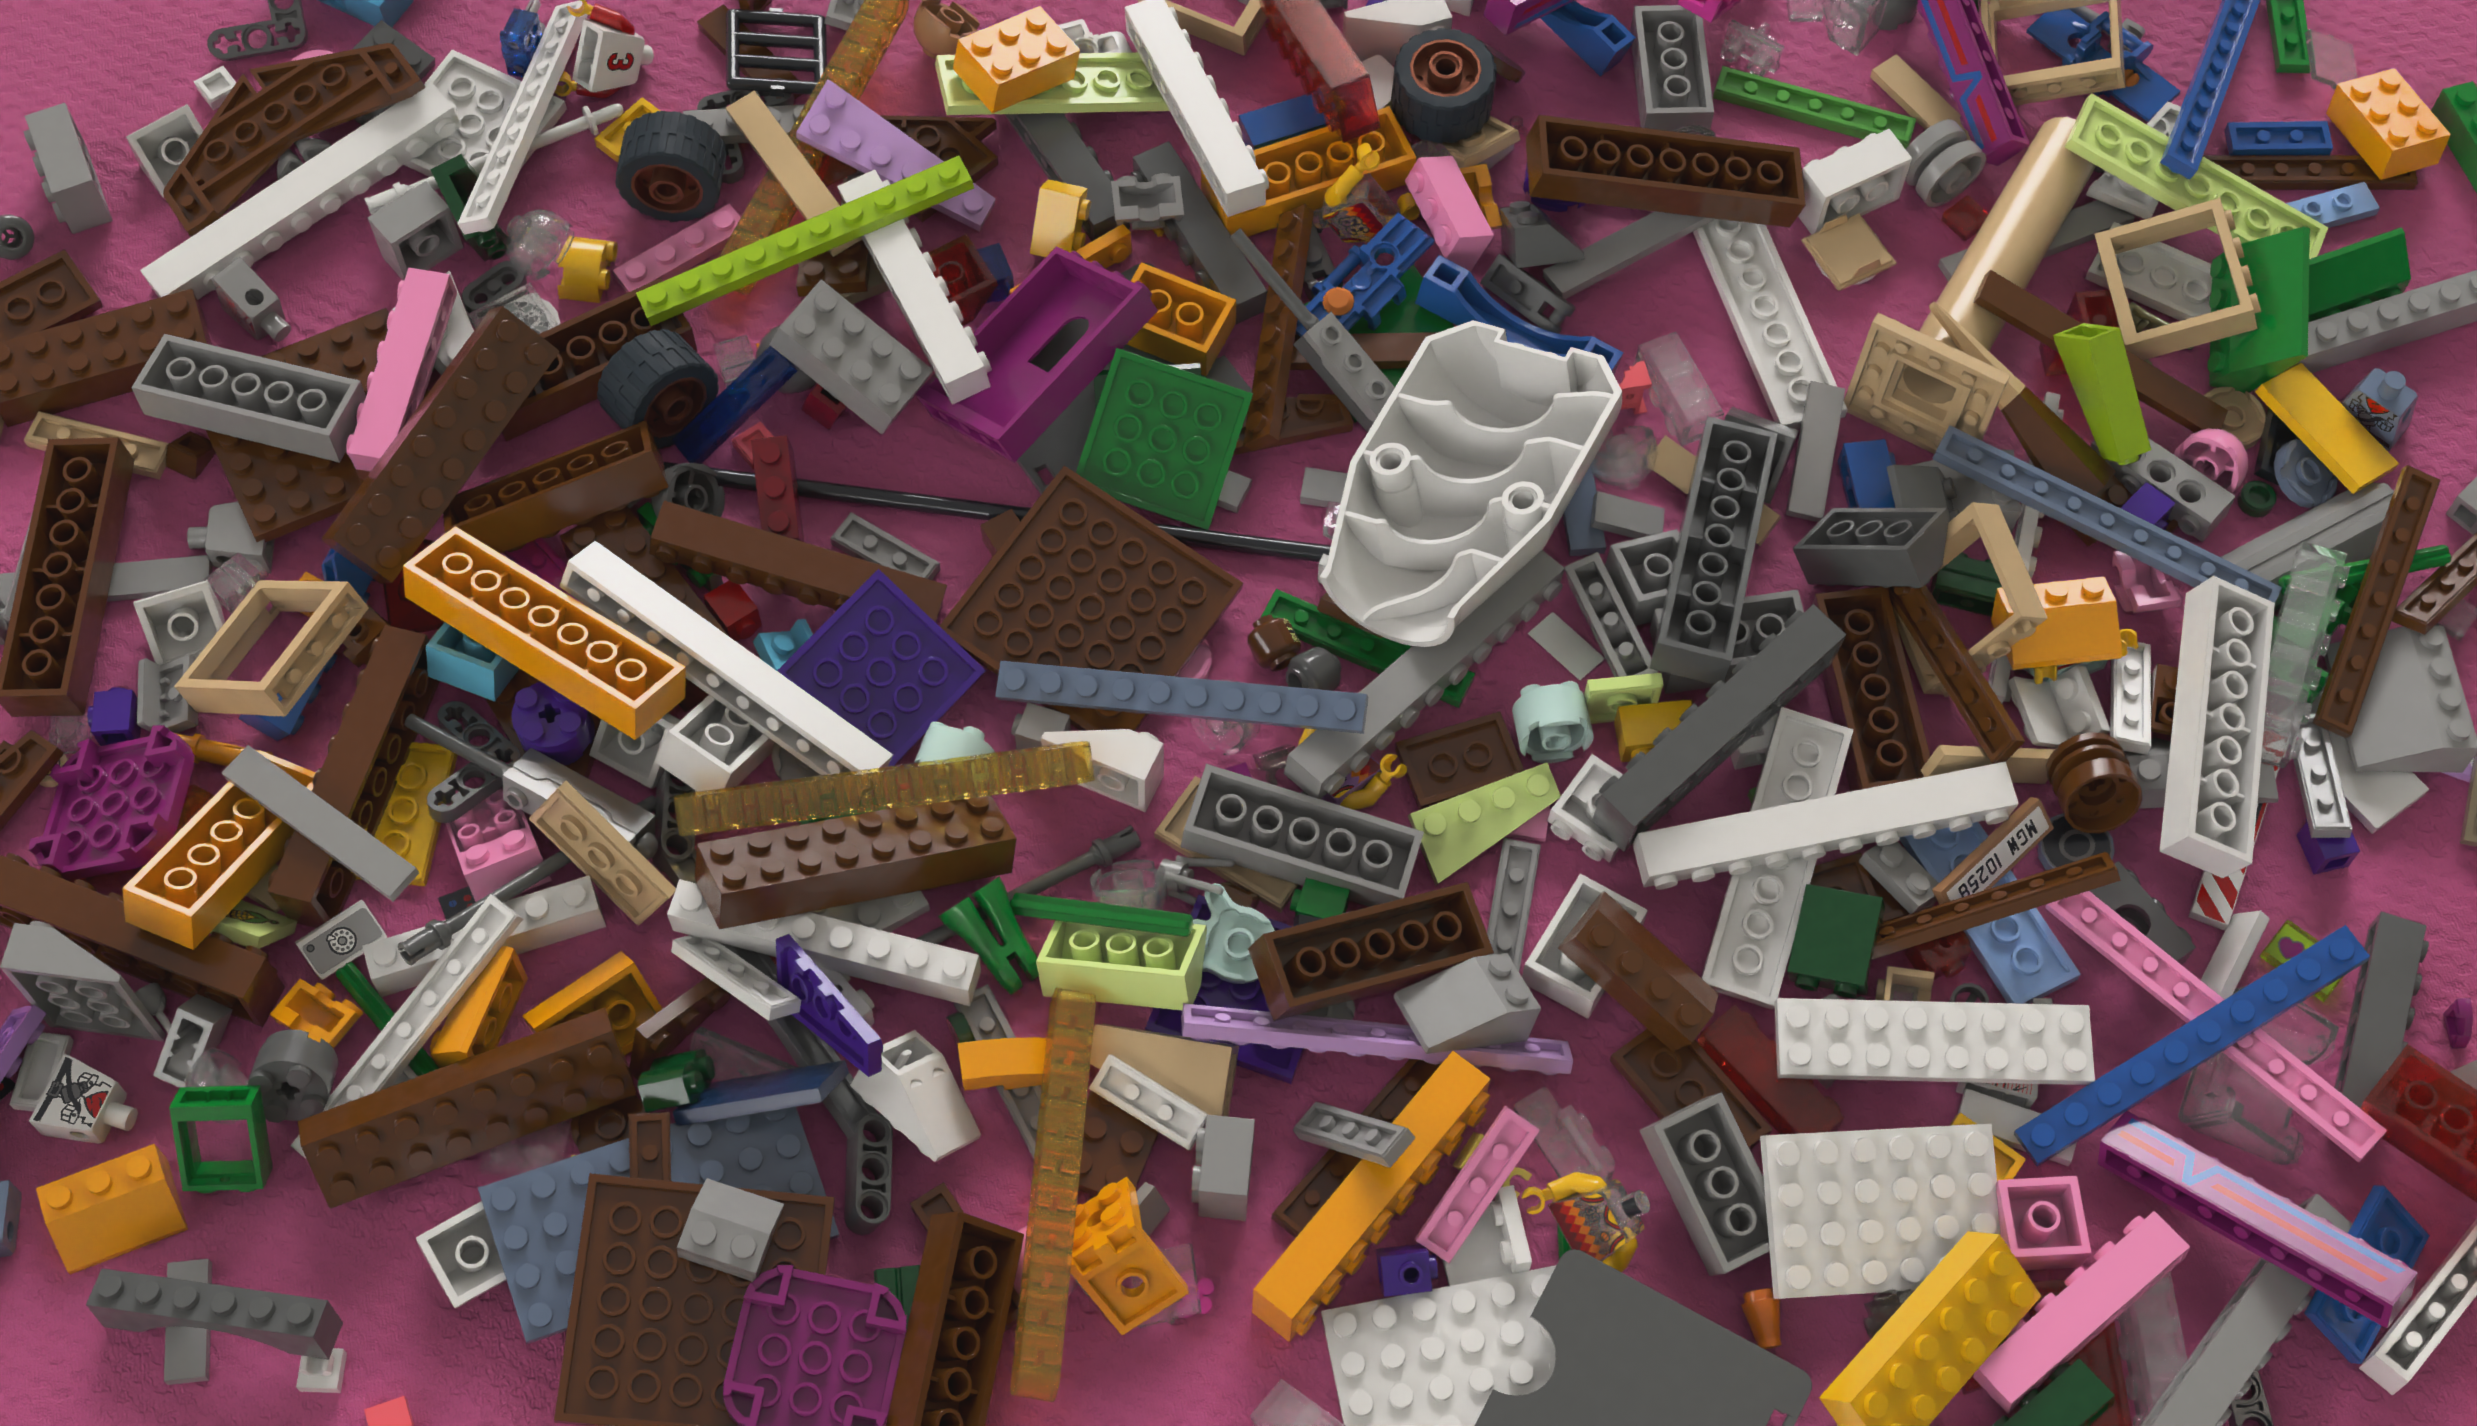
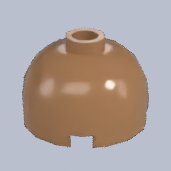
M922 0L914 16L913 32L916 39L923 47V52L933 59H936L937 55H955L958 39L980 31L977 30L980 25L979 21L967 9L953 1L948 6L940 3L941 0Z

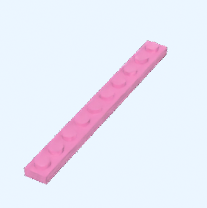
M2090 891L2046 904L2045 909L2186 1023L2225 1000ZM2261 1028L2222 1051L2357 1162H2360L2387 1132L2383 1126Z

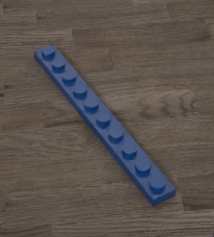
M2260 0L2221 1L2160 161L2161 164L2168 167L2172 172L2180 174L2189 180L2199 168Z
M2344 925L2101 1076L2095 1082L2090 1083L2014 1131L2015 1137L2038 1167L2369 960L2370 955L2349 928Z

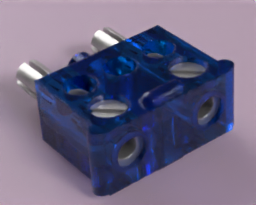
M530 0L525 10L514 8L503 31L501 30L500 32L502 56L505 59L509 75L524 77L546 29V26L540 22L537 13L541 6L539 0Z

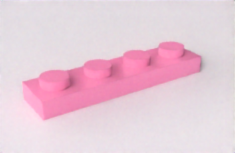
M729 203L613 270L614 277L626 293L659 278L665 281L685 272L749 235L748 225Z
M1504 1106L1416 1235L1415 1240L1450 1263L1540 1131L1539 1128L1507 1106Z

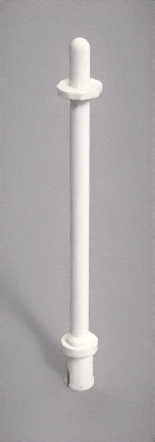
M616 103L592 113L587 105L583 106L582 117L535 135L528 153L587 129L594 136L598 135L597 125L621 116L624 112L623 106ZM489 154L469 161L477 173L481 172ZM434 176L411 185L397 182L392 184L393 188L371 197H366L364 200L372 215L379 208L390 204L404 195L409 189L415 188L425 181L434 190L439 189V186Z

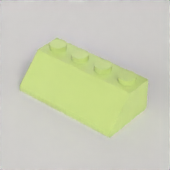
M1055 920L1036 960L1042 995L1045 997L1182 1011L1183 1003H1194L1201 986L1207 934L1206 925L1193 924L1190 936L1182 937Z

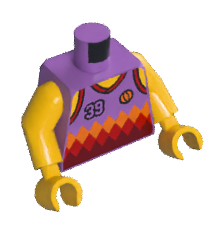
M1305 728L1298 745L1317 729ZM1387 754L1381 759L1380 763L1370 756L1367 764L1359 772L1355 773L1352 771L1345 777L1343 785L1333 795L1327 793L1321 800L1353 810L1371 807L1390 787L1391 778L1403 777L1407 772V767L1404 764H1400L1392 772L1391 764L1396 760L1397 755ZM1303 790L1300 792L1302 794L1308 795Z

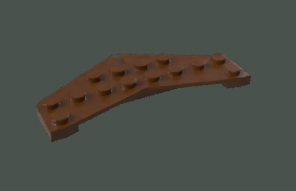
M391 43L249 69L262 90L257 93L244 74L241 75L165 186L164 198L187 233L192 237L218 220L294 142L408 99L426 87L399 49Z

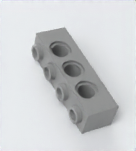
M2150 438L2151 451L2139 455V460L2134 463L2118 465L2115 461L2105 460L2116 470L2114 476L2132 495L2147 482L2174 501L2175 505L2168 519L2170 521L2173 519L2178 521V525L2184 533L2194 536L2201 542L2227 516L2235 498V495ZM2094 440L2091 444V448L2100 455V452Z
M1596 552L1565 566L1569 587L1614 677L1658 673V670L1650 669L1652 658L1599 553Z

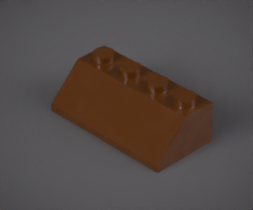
M1605 891L1600 893L1558 947L1562 953L1671 1051H1676L1691 1044L1714 1015L1719 994Z

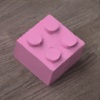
M2077 1176L2009 1179L1996 1182L2000 1235L2024 1271L2078 1268L2091 1254Z

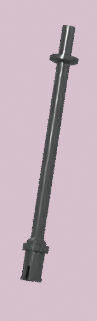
M651 795L636 805L649 812L655 811L656 798ZM559 851L490 894L505 903L572 861L562 851ZM490 894L444 922L437 921L436 919L429 921L425 924L424 930L406 941L400 942L398 950L402 951L400 955L404 961L412 966L416 961L438 948L443 950L450 946L452 935L465 927Z
M1129 825L1126 829L1104 840L1098 838L1092 841V846H1090L1088 852L1007 892L1009 901L1011 902L1015 893L1036 895L1094 865H1103L1105 868L1112 865V860L1135 848L1141 847L1136 831ZM980 907L976 908L983 921L987 920L988 917ZM942 925L916 939L940 944L957 934L946 925Z

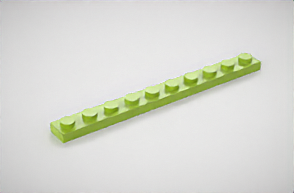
M956 156L636 292L650 325L653 326L974 189L973 181L960 156Z

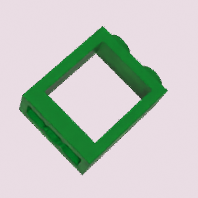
M261 1086L180 1087L169 1110L182 1190L212 1193L217 1190L251 1192L257 1189H264L273 1166ZM247 1120L253 1160L202 1162L195 1121Z

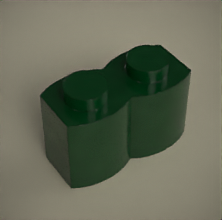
M703 1048L655 1058L650 1070L641 1074L637 1085L645 1112L649 1113L696 1103L700 1094L710 1086L712 1079L715 1077L714 1062L710 1056H707Z

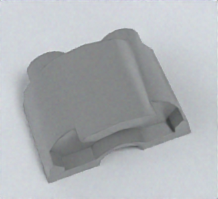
M1159 173L1153 175L1150 182H1138L1135 176H1123L1118 178L1117 181H1111L1115 221L1119 226L1124 224V222H1129L1132 224V230L1158 229L1165 227L1164 220L1175 218V220L1180 221L1184 216L1180 176Z

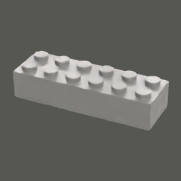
M168 334L163 335L131 387L144 415L339 463L346 452V443L349 435L355 432L358 406L360 403H364L366 398L361 381Z
M1206 764L1183 831L1181 848L1216 859H1230L1235 862V865L1302 886L1307 877L1350 890L1349 901L1371 907L1404 898L1424 832Z

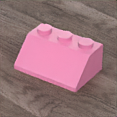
M1454 157L1418 158L1405 179L1408 190L1411 192L1444 258L1471 272L1494 234Z

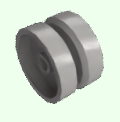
M1951 119L1943 120L1927 128L1906 148L1912 160L1905 181L1908 185L1916 186L1917 195L1927 206L1937 207L1957 197L1977 178L1985 165L1986 155L1975 142L1967 140L1966 132L1956 121Z

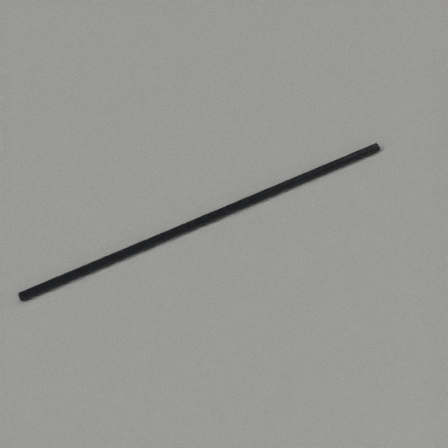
M664 462L665 470L680 463ZM711 468L717 474L714 477L717 480L718 486L757 491L755 473ZM797 478L799 497L981 520H990L1012 509L1019 521H1021L1031 509L1029 507ZM1153 523L1183 544L1194 547L1320 562L1323 553L1329 555L1331 547L1330 545Z

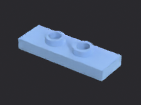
M2365 182L2286 203L2328 228L2377 215L2380 209Z

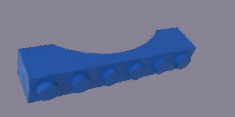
M1572 1L1541 17L1600 77L1621 62L1636 38L1613 15L1594 11L1576 1Z
M1438 255L1424 275L1415 304L1457 326L1474 320L1506 330L1507 342L1519 343L1525 347L1543 352H1552L1562 357L1566 356L1570 347L1602 355L1605 357L1613 375H1615L1624 353L1593 336L1577 337L1562 335L1525 322L1496 302L1479 285L1469 270L1441 255Z
M330 548L321 565L324 581L349 582L362 600L367 603L370 593L366 592L371 581L376 582V580ZM333 654L286 717L241 714L238 719L276 741L290 734L295 735L305 719V716L301 715L306 703L311 704L321 689V685L317 682L323 672L327 673L332 668L338 654ZM277 693V696L279 697L278 700L281 702L283 698L279 693Z

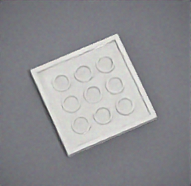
M451 50L425 84L430 81L433 82L454 107L462 126L455 130L451 136L443 138L428 148L422 155L414 157L404 165L431 177L433 174L430 169L460 154L468 162L489 154L522 81L455 50ZM552 96L536 135L553 128L567 110L564 100ZM534 151L527 153V156L525 157L521 168L530 158Z

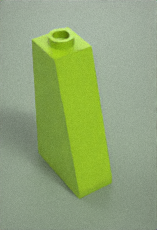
M2083 323L2053 335L2054 342L2101 457L2105 460L2115 461L2118 465H2126L2138 461L2139 455L2151 451V446L2120 328Z

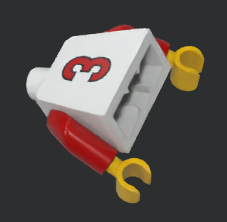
M580 0L582 1V6L578 9L566 6L573 16L590 15V19L583 20L572 77L574 81H571L570 75L563 71L559 82L563 81L566 84L563 86L557 85L555 93L558 96L564 97L569 95L571 91H576V94L580 96L605 99L622 89L623 86L632 85L638 80L640 65L652 63L654 57L653 50L649 45H645L644 38L635 33L634 25L622 14L597 3L592 6L587 4L586 0Z

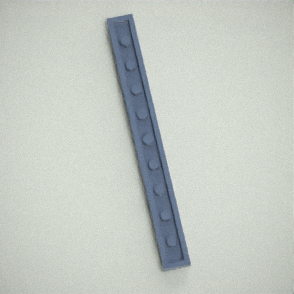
M1949 425L1932 458L2194 588L2215 576L2274 603L2282 587L1951 425Z
M1000 661L995 695L998 700L1360 734H1364L1369 698L1364 693Z

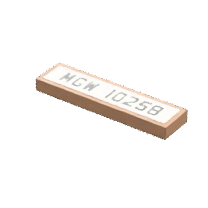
M2030 797L2008 820L2004 821L1932 889L1939 905L1992 888L2054 829L2039 798Z

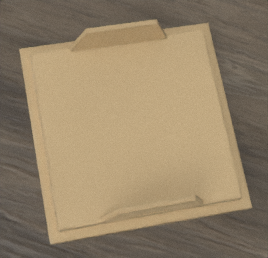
M1860 213L1849 218L1844 214L1826 222L1820 231L1801 240L1838 291L1897 264Z

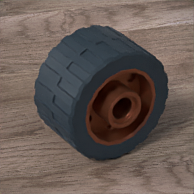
M1438 28L1437 30L1423 31L1421 34L1411 37L1400 48L1394 65L1391 101L1393 113L1396 115L1399 124L1403 125L1407 132L1416 135L1419 139L1441 144L1442 142L1454 143L1462 139L1465 140L1474 133H1478L1483 128L1484 123L1488 121L1490 111L1492 110L1497 73L1492 53L1475 36L1456 29Z
M657 111L644 114L642 117L634 119L631 125L627 126L623 136L615 176V183L619 189V194L632 208L639 210L640 213L646 216L654 217V219L678 222L701 218L707 212H711L715 208V204L718 203L726 161L725 143L715 129L713 130L709 124L692 115L676 111Z
M661 329L660 331L653 330L643 335L640 334L630 342H627L610 358L609 363L602 371L601 379H599L597 397L602 409L621 429L646 420L658 448L661 449L665 446L674 445L676 442L688 437L708 417L710 410L716 402V395L719 391L718 376L714 369L678 333L670 332L666 329Z

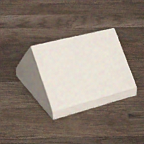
M188 104L126 136L139 166L162 198H164L165 186L203 132Z
M208 580L134 601L133 603L154 661L159 665L188 654L197 658L225 623L221 604Z

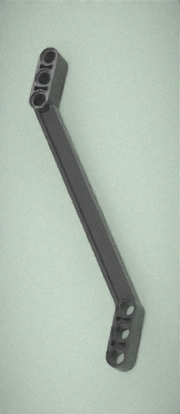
M665 770L656 787L655 837L658 841V850L652 859L656 868L666 873L674 886L677 887L679 879L697 883L695 880L696 850L694 847L698 792L683 781L681 782L684 786L676 785L672 782L671 778H678ZM669 812L677 813L682 821L673 819ZM666 846L674 847L679 851L680 855L670 853ZM721 943L777 982V967L769 955ZM793 1015L770 1021L767 1020L799 1068L841 1061L830 1045ZM848 1073L822 1102L847 1137L845 1223L853 1233L868 1235L874 1232L888 1217L891 1209L893 1131L889 1120L883 1115L878 1114L874 1107L867 1104L861 1095L850 1086L854 1078ZM863 1130L874 1134L876 1142L866 1139ZM862 1168L871 1170L875 1180L866 1178ZM861 1206L870 1208L874 1214V1219L863 1215Z

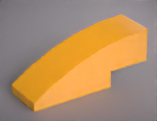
M1026 1037L957 1043L964 1091L1000 1085L1004 1086V1090L1082 1079L1076 1040Z

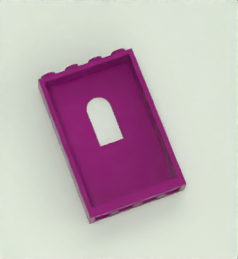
M1056 246L973 333L978 343L974 347L976 352L983 351L992 368V371L987 373L991 387L952 405L936 374H934L915 395L931 417L1015 463L1113 359L1116 348L1122 349L1154 316L1158 310L1150 299L1152 293L1140 281L1133 283L1118 271L1112 273L1097 261L1089 262L1076 251L1068 252ZM1081 318L1089 321L1086 333L1049 372L1030 363L1066 324Z

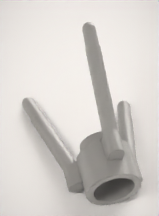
M1180 855L1176 857L1175 861L1163 859L1157 871L1156 886L1157 888L1168 890V896L1181 899L1194 906L1197 898L1186 893L1191 887L1216 894H1222L1224 890L1222 887L1193 879L1194 871L1189 869V867H1233L1235 862L1230 859L1187 858Z

